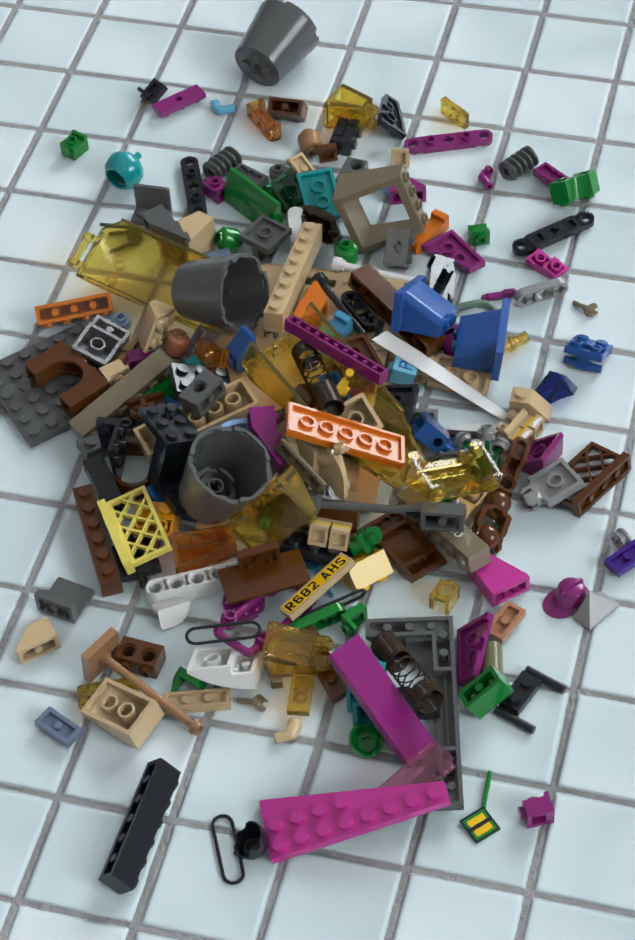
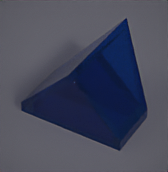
M550 370L535 391L552 404L560 399L574 395L577 386L566 375Z

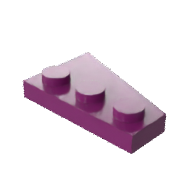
M452 229L422 244V251L430 255L438 254L455 259V267L469 274L485 267V260Z

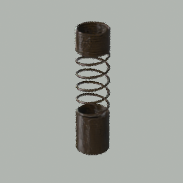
M302 340L298 341L293 346L291 353L317 410L341 416L345 405L329 375V371L326 369L319 350ZM314 351L312 355L299 359L303 352ZM319 368L324 369L322 373L314 377H308L311 372ZM321 375H327L324 380H321L317 383H311L314 378H318Z
M385 631L374 637L371 642L372 652L378 660L386 662L389 673L398 682L399 686L403 688L419 711L425 714L437 711L444 702L443 692L431 680L430 676L426 675L425 670L411 656L410 652L393 632ZM409 664H414L411 671L400 676L402 670ZM419 670L415 678L405 682L406 677L412 671ZM424 676V679L418 681L416 684L413 685L412 688H410L411 683L416 678ZM399 677H404L403 682L399 681ZM410 683L408 688L404 687V684ZM434 690L430 697L421 700L427 692Z

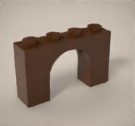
M62 340L24 365L27 378L38 388L55 377L64 374H73L82 378L76 386L59 396L62 410L69 417L74 418L110 388V384L99 374L94 366L91 367L83 356H79L75 351L71 350L72 346H68Z

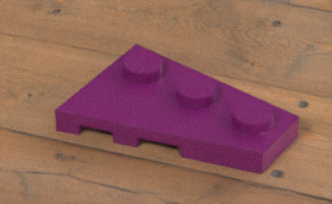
M490 612L484 613L457 629V684L461 687H465L480 675L494 615Z

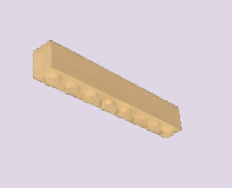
M303 222L263 312L264 331L284 333L285 319L290 317V314L293 312L321 247L322 224Z

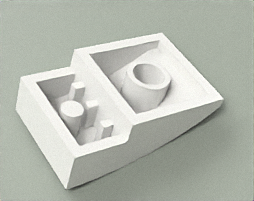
M230 646L195 648L187 667V674L217 686L236 689H256L263 669L261 653L258 652L254 656L246 657Z

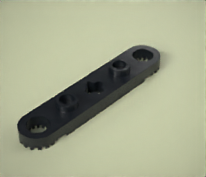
M187 156L181 160L180 164L189 215L197 211L207 214L198 159L193 156Z
M581 211L577 215H571L527 234L525 237L513 242L512 252L516 256L524 257L534 253L539 248L543 249L593 227L594 215L591 212L589 213V211ZM524 246L526 247V249L524 248V250H520L521 248L518 249V247Z

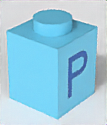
M396 355L394 362H389L387 370L390 376L388 382L398 385L413 384L417 368Z

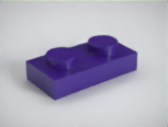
M635 539L604 560V566L618 578L635 567Z

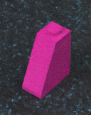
M490 554L491 562L471 574L466 570L468 576L492 607L529 590L530 576L527 573Z

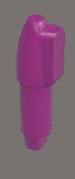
M504 289L501 292L487 293L482 295L481 299L491 301L512 298L516 289Z

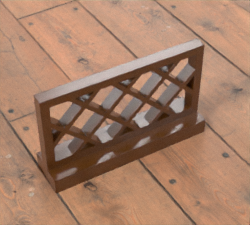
M591 441L567 463L577 474L588 472L589 476L580 478L584 483H590L574 493L577 495L571 501L564 499L559 503L571 508L573 515L580 518L631 470L630 454L624 451L621 454H617ZM592 450H595L600 453L598 455L588 456V453H590ZM614 459V461H612L611 463L605 464L603 460ZM601 460V464L589 466V462ZM578 463H587V466L575 468V465ZM603 470L600 474L591 476L590 472Z

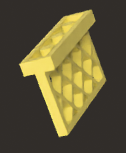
M145 485L108 502L105 499L97 501L120 560L128 575L136 572L135 567L173 550ZM144 493L141 503L134 502L136 496ZM121 503L126 504L122 512L116 511L113 508ZM130 506L138 507L135 515L127 513ZM143 509L151 511L148 519L140 517ZM124 518L132 519L129 527L121 526ZM137 520L145 523L141 531L133 529ZM150 524L158 526L155 534L147 532ZM131 533L139 535L135 543L127 541ZM143 537L152 538L148 546L140 545ZM157 540L163 541L166 544L159 549L153 548ZM137 549L145 551L142 557L134 558Z

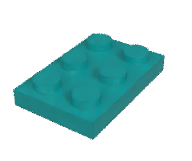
M332 167L297 173L296 179L303 205H312L333 215L334 219L341 218L332 200L337 185Z

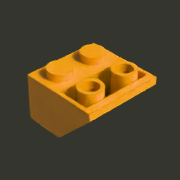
M152 501L168 539L177 536L181 515L175 516L165 502ZM143 509L140 517L148 519L151 511ZM137 520L133 529L141 531L145 523ZM150 524L147 532L155 534L158 526Z

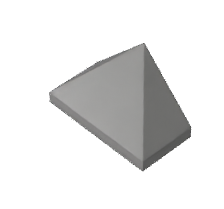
M589 591L574 615V620L590 632L619 608V604L604 592Z

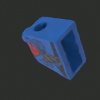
M424 410L413 422V436L435 454H439L441 451H455L456 446L450 442L449 432L428 412Z

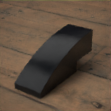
M101 453L82 460L84 471L91 484H93L98 500L105 499L108 502L121 496L115 479ZM121 503L113 508L116 511L122 512L126 504Z

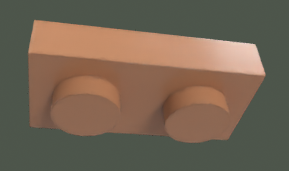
M507 600L493 618L489 638L503 645L526 616V610Z

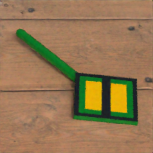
M492 771L487 773L481 808L459 821L476 844L501 830L485 809Z

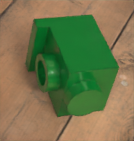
M73 129L71 131L72 134L60 143L62 155L75 161L89 150L87 136Z

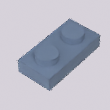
M50 706L34 721L36 727L67 748L83 734L81 727Z

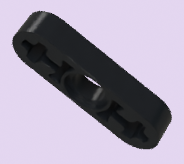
M349 290L341 295V301L366 332H375L379 328L378 316L357 292ZM359 309L365 310L363 313H356V312H355L356 310H359Z

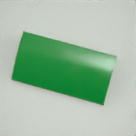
M234 167L230 168L225 183V202L251 222H254L264 214L282 223L280 202Z

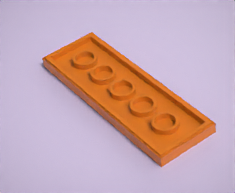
M288 401L285 418L286 436L329 449H333L334 443L345 440L344 446H349L350 448L346 454L403 470L405 466V436Z

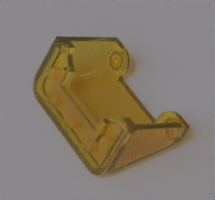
M481 440L471 441L470 445L472 447L468 451L460 450L457 458L427 463L425 458L419 455L418 451L408 452L400 479L406 487L431 502H438L495 491L501 483L503 473Z
M291 465L269 483L260 496L236 513L226 525L247 548L278 541V544H280L300 526L305 524L310 526L318 519L316 515L318 510L298 470Z

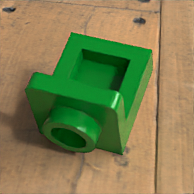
M362 602L350 607L341 615V630L346 636L351 638L358 634V626L364 623L365 619H368L367 607Z

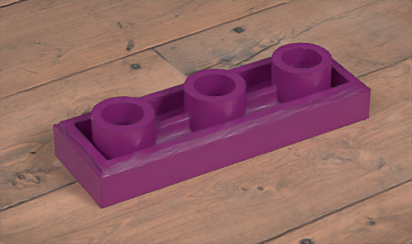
M196 84L152 104V108L161 118L167 117L176 111L183 110L185 107L205 99L206 93Z

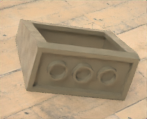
M403 164L339 174L332 200L352 241L358 247V254H365L385 247L388 226L411 229L415 235L425 232L426 224H428V215L424 213L422 201L418 199L416 188L411 184L409 172L405 170ZM395 185L410 219L371 225L358 198Z

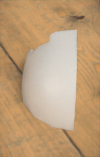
M175 598L152 604L153 613L158 616V625L162 631L183 622L190 610L189 600Z

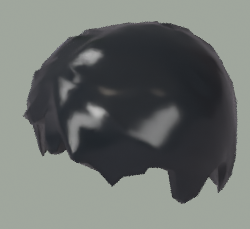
M248 821L245 823L244 829L236 832L237 839L233 846V854L241 859H258L269 848L268 833L255 821Z

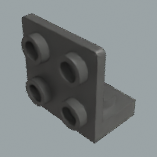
M134 183L136 209L131 218L132 225L143 226L142 212L160 204L166 210H169L173 216L168 187Z
M58 577L49 591L37 589L34 598L38 611L75 624L94 596L95 591L94 589Z

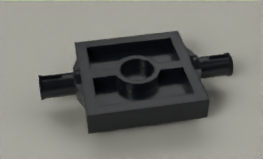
M130 535L127 541L135 543L137 538ZM143 537L140 545L148 546L152 538ZM115 545L111 546L122 583L138 579L140 588L144 589V584L146 587L148 582L147 576L162 572L159 558L157 557L135 567L136 572L128 575ZM137 549L134 558L142 557L145 551Z

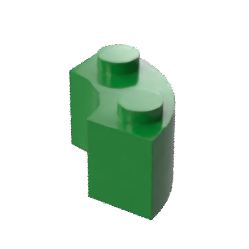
M596 169L575 173L573 177H562L548 184L553 205L560 204V207L569 206L572 201L583 197L584 199L593 198L600 191Z

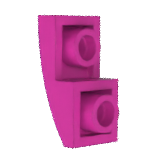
M540 248L528 256L525 261L535 271L549 279L560 277L568 271V268L555 256L551 259Z

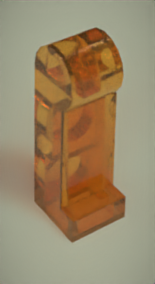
M260 98L247 103V116L266 139L271 142L280 140L282 137L281 124L274 121L265 109V101Z
M198 337L195 354L207 366L227 368L230 350L221 348L212 339Z

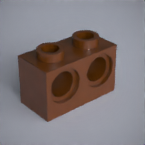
M123 636L114 654V660L131 673L139 674L144 678L157 679L166 661V653L163 645Z

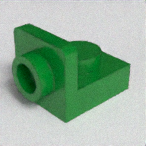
M486 223L468 225L471 246L490 244V230L487 228Z

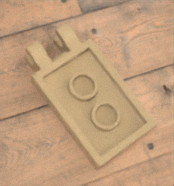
M437 353L436 357H429L486 397L491 383V373L452 367L453 356ZM417 368L415 383L422 384L427 382L429 387L457 393Z

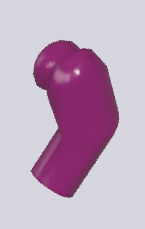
M486 165L478 176L479 182L486 190L493 188L490 178L494 169L489 165Z

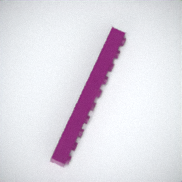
M295 315L285 319V331L337 362L353 369V371L378 386L387 381L388 370Z

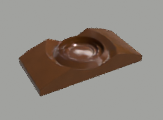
M386 513L364 525L365 530L370 526H376L381 529L382 539L375 546L377 549H384L386 556L391 560L397 572L411 583L447 564L445 557L409 517L402 516L401 514Z

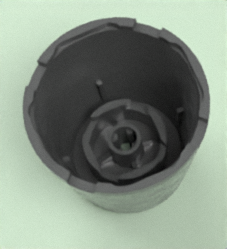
M265 0L260 5L235 52L236 63L241 71L254 82L264 86H274L316 48L319 42V37H317L315 32L317 28L310 17L295 4L289 1L284 3L279 0Z
M235 254L187 261L177 269L172 281L171 294L173 305L177 313L188 320L238 332L245 325L252 331L258 326L256 323L260 317H264L263 312L269 301L267 273L262 271L259 265L261 263L260 260L251 254Z
M216 425L202 431L191 445L178 489L180 503L187 514L201 523L220 524L229 520L260 496L268 486L272 475L270 468L271 459L263 443L255 435L238 426L222 427V425Z

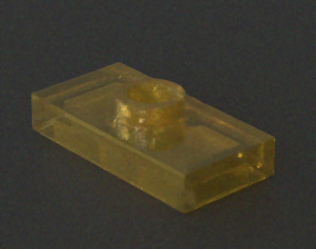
M446 96L441 98V113L462 129L468 128L469 113Z
M292 673L287 715H310L315 681L314 675Z

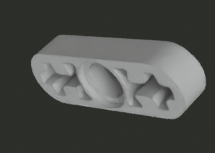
M557 277L520 288L514 293L513 298L518 306L525 307L562 296L568 291L569 287L564 278Z

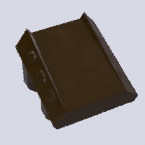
M312 205L303 206L302 217L306 222L322 224V243L328 245L342 240V233L331 213Z

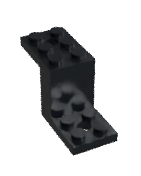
M176 403L141 407L138 410V416L156 438L147 479L175 516L187 514L180 503L178 489L191 445L200 433Z

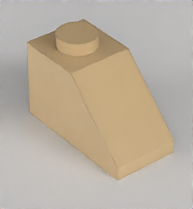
M513 386L509 400V411L512 409L520 412L524 408L529 415L536 417L538 414L544 417L545 423H549L552 405L533 389Z
M48 617L27 625L16 648L21 665L60 648L58 635Z

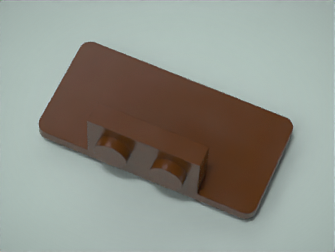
M278 541L267 542L259 546L236 551L237 565L218 571V577L229 605L300 587L310 581V576L300 550L294 549L280 553Z

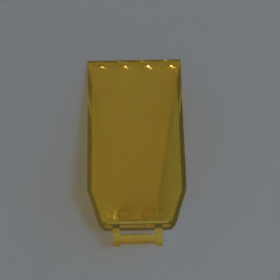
M122 218L119 222L103 227L98 236L84 232L83 240L67 264L74 269H79L76 273V276L140 306L147 308L149 302L156 299L174 307L171 288L177 269L187 261L211 257ZM93 243L84 261H79L88 244ZM175 309L176 322L194 330L197 329L199 324L212 330L213 326L181 317Z

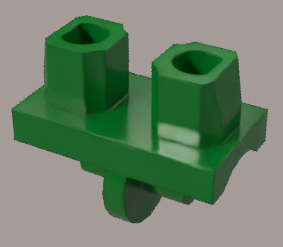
M364 526L360 527L356 536L350 539L348 545L354 556L363 551L366 554L371 553L374 545L381 541L382 531L376 526H370L366 530Z

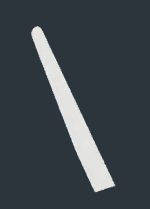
M384 331L372 339V341L499 419H506L507 412L425 354L388 331Z

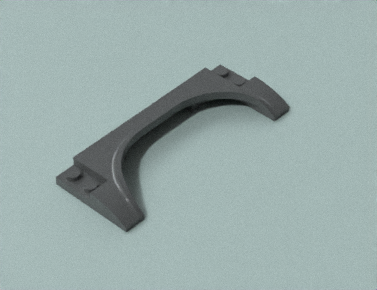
M453 616L365 619L366 640L372 642L374 637L381 632H393L410 652L411 656L415 658L416 662L420 664L421 668L425 670L426 675L430 676L431 680L436 683L444 694V702L440 707V717L436 718V747L433 757L426 769L409 784L444 781L451 805L435 811L464 810Z

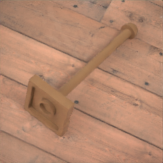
M110 627L81 655L83 676L89 683L108 666L145 695L155 699L162 708L189 727L188 732L196 736L202 731L204 725L200 719L193 720L114 660V654L119 646L118 631Z

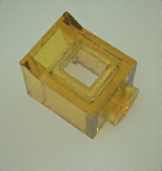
M440 578L433 591L429 594V608L433 609L436 602L440 601L445 603V614L449 615L460 597V585L452 579L444 580Z

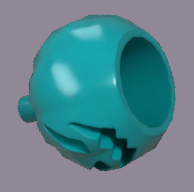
M117 151L111 154L105 164V175L110 183L123 190L132 189L134 183L139 184L143 178V167L139 161L142 155L139 152L133 155L125 151Z

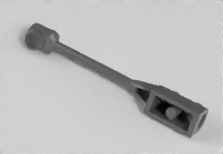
M311 489L297 492L295 498V513L302 519H309L313 514L317 515L321 509L401 514L405 517L420 520L421 529L464 532L466 521V504H462L459 500L445 503L437 498H433L430 501L404 504L402 506L322 500L320 495Z

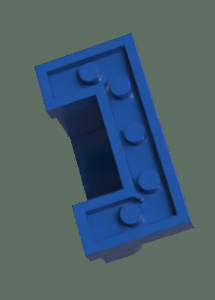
M418 275L395 292L390 331L399 332L402 330L439 338L455 324L457 308L425 284L426 276Z
M503 298L501 309L460 316L459 327L455 326L453 338H457V340H452L451 351L454 352L452 367L491 373L490 380H499L511 299Z

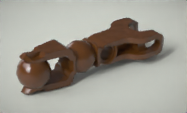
M519 436L510 443L508 450L503 451L498 457L494 468L495 475L491 485V492L485 499V505L476 513L471 528L472 532L489 546L490 550L494 549L496 554L502 549L503 539L512 520L508 514L511 508L510 497L513 495L512 491L516 487L520 472L527 461L531 449L530 442ZM517 444L523 446L522 453L515 451ZM487 516L495 520L498 530L492 525H482L484 518Z

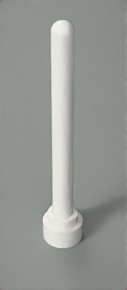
M335 256L332 261L331 270L340 273V271L344 272V270L354 271L362 266L346 263V260H343V258ZM376 269L385 279L405 280L406 284L414 279V277Z

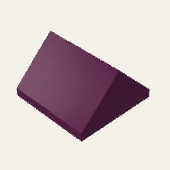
M559 432L534 440L531 444L527 461L521 471L528 475H533L558 460L563 454V433Z

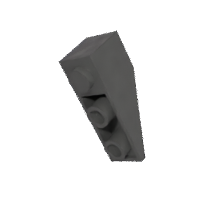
M162 204L142 212L143 226L153 238L184 251H190L189 242L191 240L189 234L182 230L180 223L173 219L171 212L166 210Z

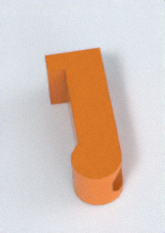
M434 209L431 212V217L428 219V224H426L425 232L415 235L414 246L411 245V252L417 255L423 252L422 244L445 233L449 229V215Z

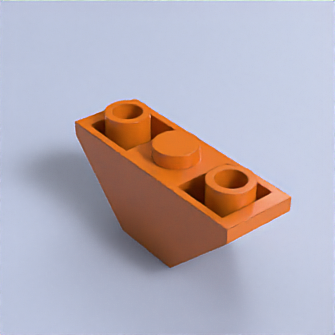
M314 280L311 286L306 289L305 295L302 300H299L296 310L290 314V316L295 315L314 327L321 326L329 313L327 297L318 281Z

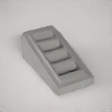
M199 324L190 339L186 353L180 358L186 361L194 354L200 357L218 335L209 328Z

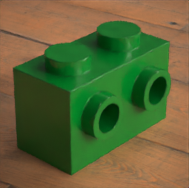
M490 665L457 694L466 709L481 719L513 693L514 690L506 677Z

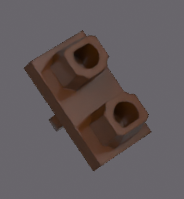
M162 390L126 400L132 419L140 418L138 410L141 407L166 404Z

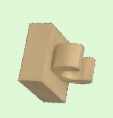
M391 148V166L403 164L404 167H409V148Z

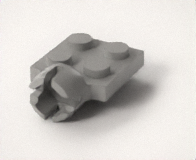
M561 457L528 477L529 484L520 489L518 495H520L519 499L523 506L531 512L544 504L550 508L584 488L585 484Z

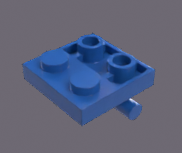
M578 334L564 347V353L575 355L577 358L565 355L563 363L573 365L576 369L583 371L591 370L601 373L603 366L591 363V360L602 363L612 353L613 345L608 344L605 340H592L587 335Z

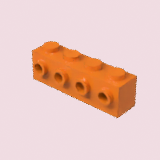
M110 292L34 307L38 326L42 325L43 329L54 327V322L61 321V324L64 325L73 323L72 319L80 317V321L92 319L91 315L99 314L104 317L110 315V311H114Z

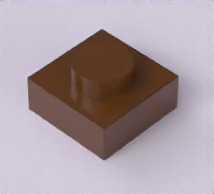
M335 142L318 145L320 164L338 160Z

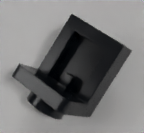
M153 78L144 90L141 87H138L137 90L141 93V99L147 103L150 101L154 104L160 100L168 88Z

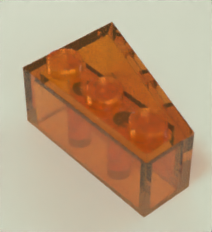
M234 524L171 533L176 574L214 566L236 556L237 544Z

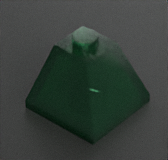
M292 169L268 182L262 188L280 202L282 213L287 214L290 208L303 205L296 175Z

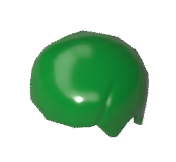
M357 724L350 731L348 743L351 751L356 756L372 758L377 756L382 750L383 737L373 725Z

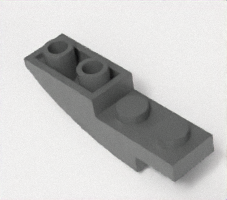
M131 415L121 418L123 427L126 428V436H135L133 429L144 424L141 418L132 419ZM98 433L76 441V447L86 458L100 453L103 458L109 456L108 451L101 448Z

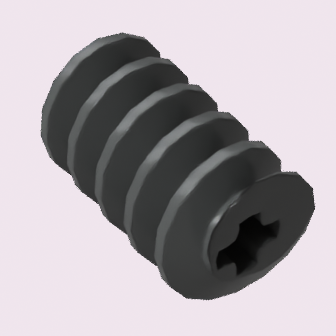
M226 146L203 164L204 175L206 177L218 175L222 178V176L227 175L230 168H235L237 164L242 163V157L235 148Z
M525 146L500 162L498 166L499 172L506 180H516L523 173L528 172V169L531 170L534 166H537L539 159L530 146Z

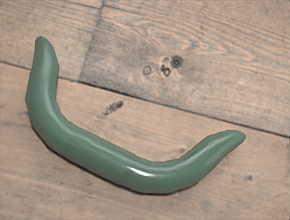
M482 299L459 303L455 306L457 313L461 310L476 307H486L489 310L497 309L492 302Z

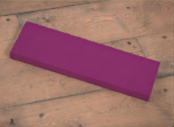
M359 634L353 636L327 657L406 770L414 766L436 746L434 739Z

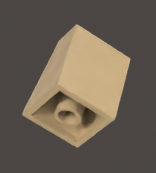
M197 211L177 220L182 230L189 234L191 241L189 242L190 251L188 252L158 240L161 258L178 266L197 258L204 259L206 252H210L216 246L214 242L216 233L214 217Z

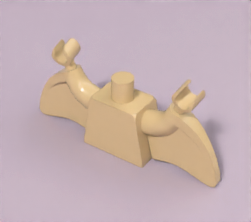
M285 421L277 425L278 432H285ZM297 439L299 455L334 490L341 500L347 499V474L341 454L349 452L350 448L349 446H344L345 440L334 443L333 450L330 452L329 448Z

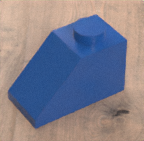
M245 325L239 329L226 348V364L230 369L233 368L237 374L258 364L256 337Z

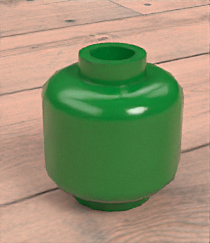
M222 227L215 233V245H217L218 249L229 248L230 252H236L243 244L239 238L240 231L236 228Z
M351 240L337 242L334 246V257H341L343 260H346V263L356 264L358 261V247L356 243Z

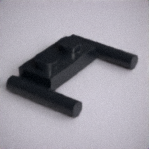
M528 665L511 685L514 692L494 708L493 714L533 734L536 726L519 718L520 713L542 684L562 694L567 686Z

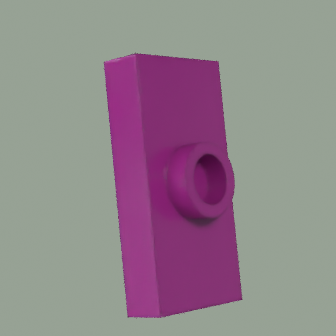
M547 162L533 170V176L546 185L562 177H568Z

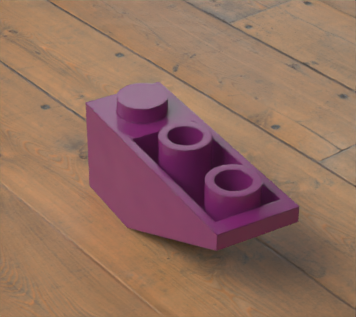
M274 406L249 407L246 414L248 431L263 443L269 453L271 467L275 472H278L282 465L285 464V460L274 450L282 439L281 432H278L277 429L279 415L275 413Z

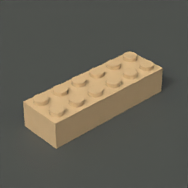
M243 377L226 384L224 395L202 418L182 410V406L179 407L199 433L207 428L222 425L230 420L246 418L249 407H260V402ZM144 423L134 428L133 432L140 449L150 464L156 438Z

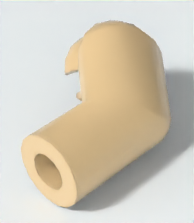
M291 717L284 731L274 733L276 744L297 738L302 728V722L299 718Z

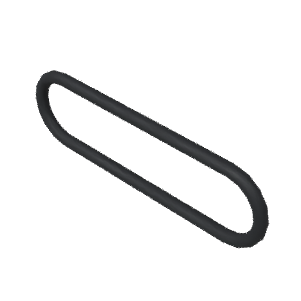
M359 589L306 612L300 618L363 592L358 597L342 603L343 606H346L361 599L366 594V590Z
M251 620L197 626L187 630L185 639L191 645L247 640L258 637L262 628L258 622ZM243 624H255L258 627V632L252 636L193 642L188 638L189 633L193 630Z
M220 814L213 818L211 829L221 876L227 884L236 885L245 877L243 861L238 857L241 877L236 881L226 879L215 831V822L219 818H227L230 821L235 843L237 839L234 821L229 815Z

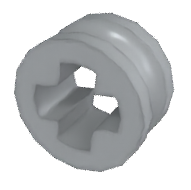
M618 528L616 532L610 534L613 544L619 549L631 542L630 535L623 528Z

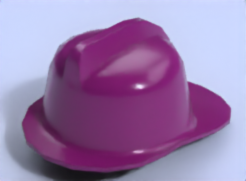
M568 577L559 582L557 588L544 598L543 610L552 618L563 619L577 612L589 593L581 577L578 579Z

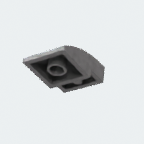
M97 314L72 345L71 350L101 366H105L114 361L120 354V350L129 342L131 332Z

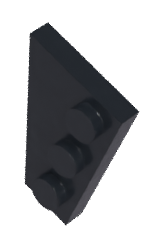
M385 94L381 98L377 125L388 131L393 137L403 140L407 134L399 101Z

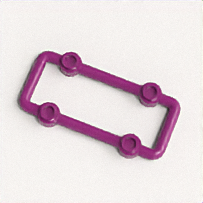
M303 586L296 587V588H293V589H295L296 591H298V590H300ZM277 593L270 594V595H266V596H269V597L275 596ZM265 596L248 600L234 611H224L218 624L238 622V618ZM316 600L309 608H307V609H306L299 617H297L295 620H297L298 618H300V617H301L303 614H305L306 612L312 610V607L318 602V600ZM286 617L268 633L261 632L255 638L254 645L250 648H247L238 641L223 643L246 657L254 656L259 651L267 652L271 649L272 640L287 629L288 625L293 621ZM237 625L214 628L213 634L217 639L232 638L223 631L225 629H235Z

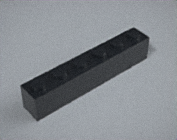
M162 758L147 763L98 879L119 895L134 890L138 885L140 872L147 863L146 857L155 843L154 838L158 829L163 824L162 818L171 804L170 799L173 791L176 790L179 784L178 779L181 772Z

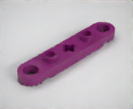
M481 129L414 137L404 142V148H409V154L416 155V153L426 154L476 148V146H489L493 141V134L489 130Z

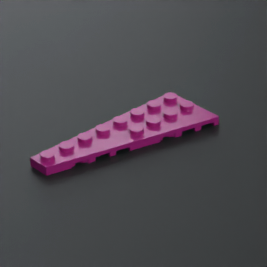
M437 781L266 799L259 801L264 828L269 837L270 858L273 864L450 806L451 801L445 782Z

